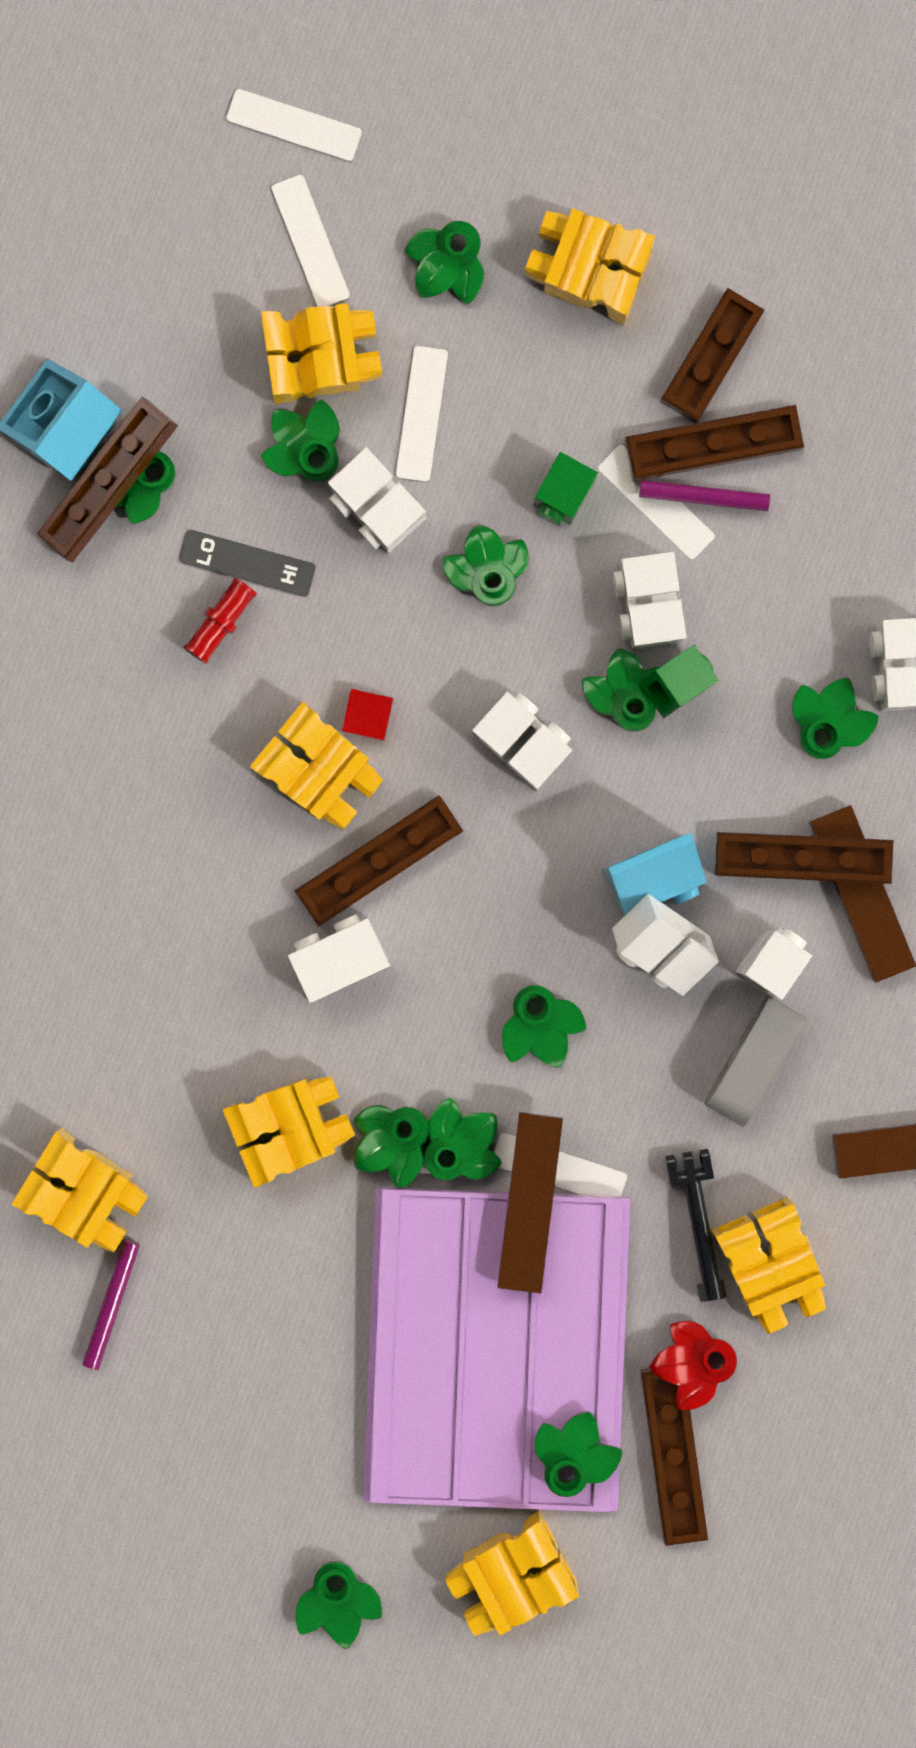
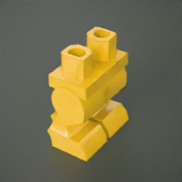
M573 208L569 216L546 211L540 227L539 237L559 245L554 257L533 249L525 267V276L545 285L544 294L555 298L559 297L575 306L591 308L598 304L604 305L608 311L607 316L624 326L636 296L638 285H640L651 256L655 236L645 233L640 229L631 231L623 229L621 224L612 225L601 218L584 215V212ZM611 264L621 266L622 270L613 271L607 267Z
M348 303L338 304L335 307H310L298 312L292 320L288 321L281 318L280 312L261 311L274 405L292 403L299 397L312 399L318 395H333L345 391L346 393L359 391L360 383L382 378L379 351L356 354L354 340L376 338L373 311H349ZM293 355L303 356L299 362L291 363L287 360Z
M303 701L278 733L294 746H300L311 761L307 763L302 758L293 755L292 750L274 736L250 765V768L264 778L273 780L280 791L320 821L324 818L329 823L344 830L358 812L340 798L342 794L352 784L366 797L370 798L382 784L383 779L368 764L370 759L360 752L330 724L325 725L320 720L319 715Z
M332 1076L315 1078L310 1081L305 1077L260 1094L251 1103L246 1104L242 1101L226 1106L223 1109L237 1147L256 1140L261 1134L279 1131V1134L273 1136L270 1142L265 1144L256 1142L242 1147L239 1151L254 1189L274 1180L278 1174H289L298 1168L335 1153L336 1146L355 1136L347 1113L324 1121L319 1106L340 1098Z
M61 1127L53 1135L37 1161L35 1168L29 1174L11 1205L27 1215H37L44 1224L53 1226L59 1232L77 1240L76 1242L86 1248L94 1243L103 1249L115 1252L128 1230L108 1218L116 1205L136 1217L149 1195L131 1181L134 1176L132 1173L120 1168L101 1153L90 1149L80 1150L76 1148L74 1144L76 1139ZM52 1178H60L65 1182L66 1186L59 1188L52 1184L51 1180Z
M788 1197L751 1212L760 1232L770 1243L768 1256L761 1249L760 1237L753 1221L747 1214L711 1229L720 1249L730 1259L728 1263L730 1273L748 1311L753 1317L756 1316L768 1334L788 1325L781 1308L782 1304L796 1299L804 1317L815 1315L826 1309L821 1290L822 1287L826 1286L808 1244L807 1236L800 1230L801 1221L795 1205Z
M540 1510L523 1521L524 1525L520 1534L514 1536L510 1533H499L477 1548L474 1547L464 1552L463 1562L446 1573V1584L455 1599L476 1590L481 1600L480 1603L464 1610L466 1622L474 1636L490 1632L494 1629L501 1636L510 1631L512 1627L524 1624L538 1614H546L548 1609L553 1606L563 1607L572 1600L579 1598L578 1583L561 1550H558V1545ZM533 1567H543L541 1572L536 1574L527 1572Z

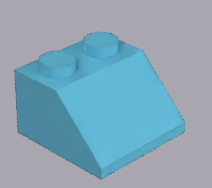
M46 359L0 422V431L51 469L71 481L76 473L80 472L87 465L90 454L101 439L112 431L115 420L123 410L87 380Z
M691 833L677 837L603 869L623 917L647 894H650L660 902L673 897L675 903L679 904L700 895L697 887L707 883Z

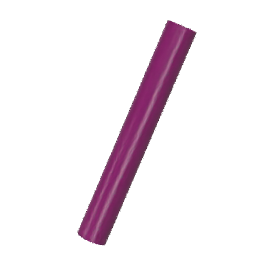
M644 480L640 481L639 498L768 511L770 505V494Z
M123 1240L82 1363L87 1368L99 1370L140 1244L134 1241Z

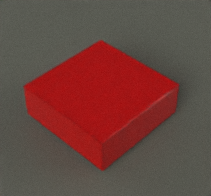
M351 689L342 732L385 741L394 698Z

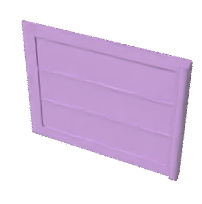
M376 1187L363 1501H369V1503L587 1512L618 1511L620 1463L612 1476L602 1483H587L584 1489L577 1495L561 1497L554 1494L546 1485L544 1478L545 1465L536 1455L534 1441L542 1423L551 1424L561 1431L564 1424L572 1416L589 1411L595 1417L598 1425L599 1444L620 1448L630 1197L554 1194L542 1292L540 1294L497 1288L509 1192ZM565 1466L558 1471V1476L563 1480H568L574 1475V1470L571 1467Z

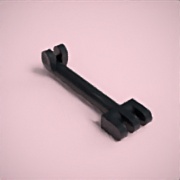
M708 1148L699 1150L701 1168L694 1167L691 1152L682 1153L684 1171H677V1161L674 1155L665 1156L670 1186L684 1184L702 1278V1283L697 1284L700 1302L726 1298L724 1281L719 1279L701 1185L703 1180L714 1179Z

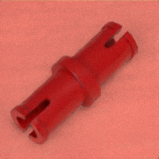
M233 578L232 583L214 608L208 607L205 611L204 616L206 619L183 648L199 661L207 664L209 658L227 633L231 635L237 628L235 622L251 600L256 597L257 593L241 580Z

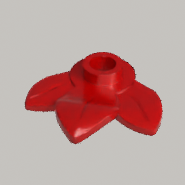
M692 1321L675 1322L670 1324V1333L675 1345L660 1351L651 1362L649 1368L662 1380L679 1385L676 1393L677 1409L693 1410L709 1403L715 1395L718 1383L726 1381L733 1375L737 1366V1357L730 1344L721 1339H712L702 1325ZM712 1352L719 1353L723 1358V1365L719 1369H712L708 1365L707 1359Z

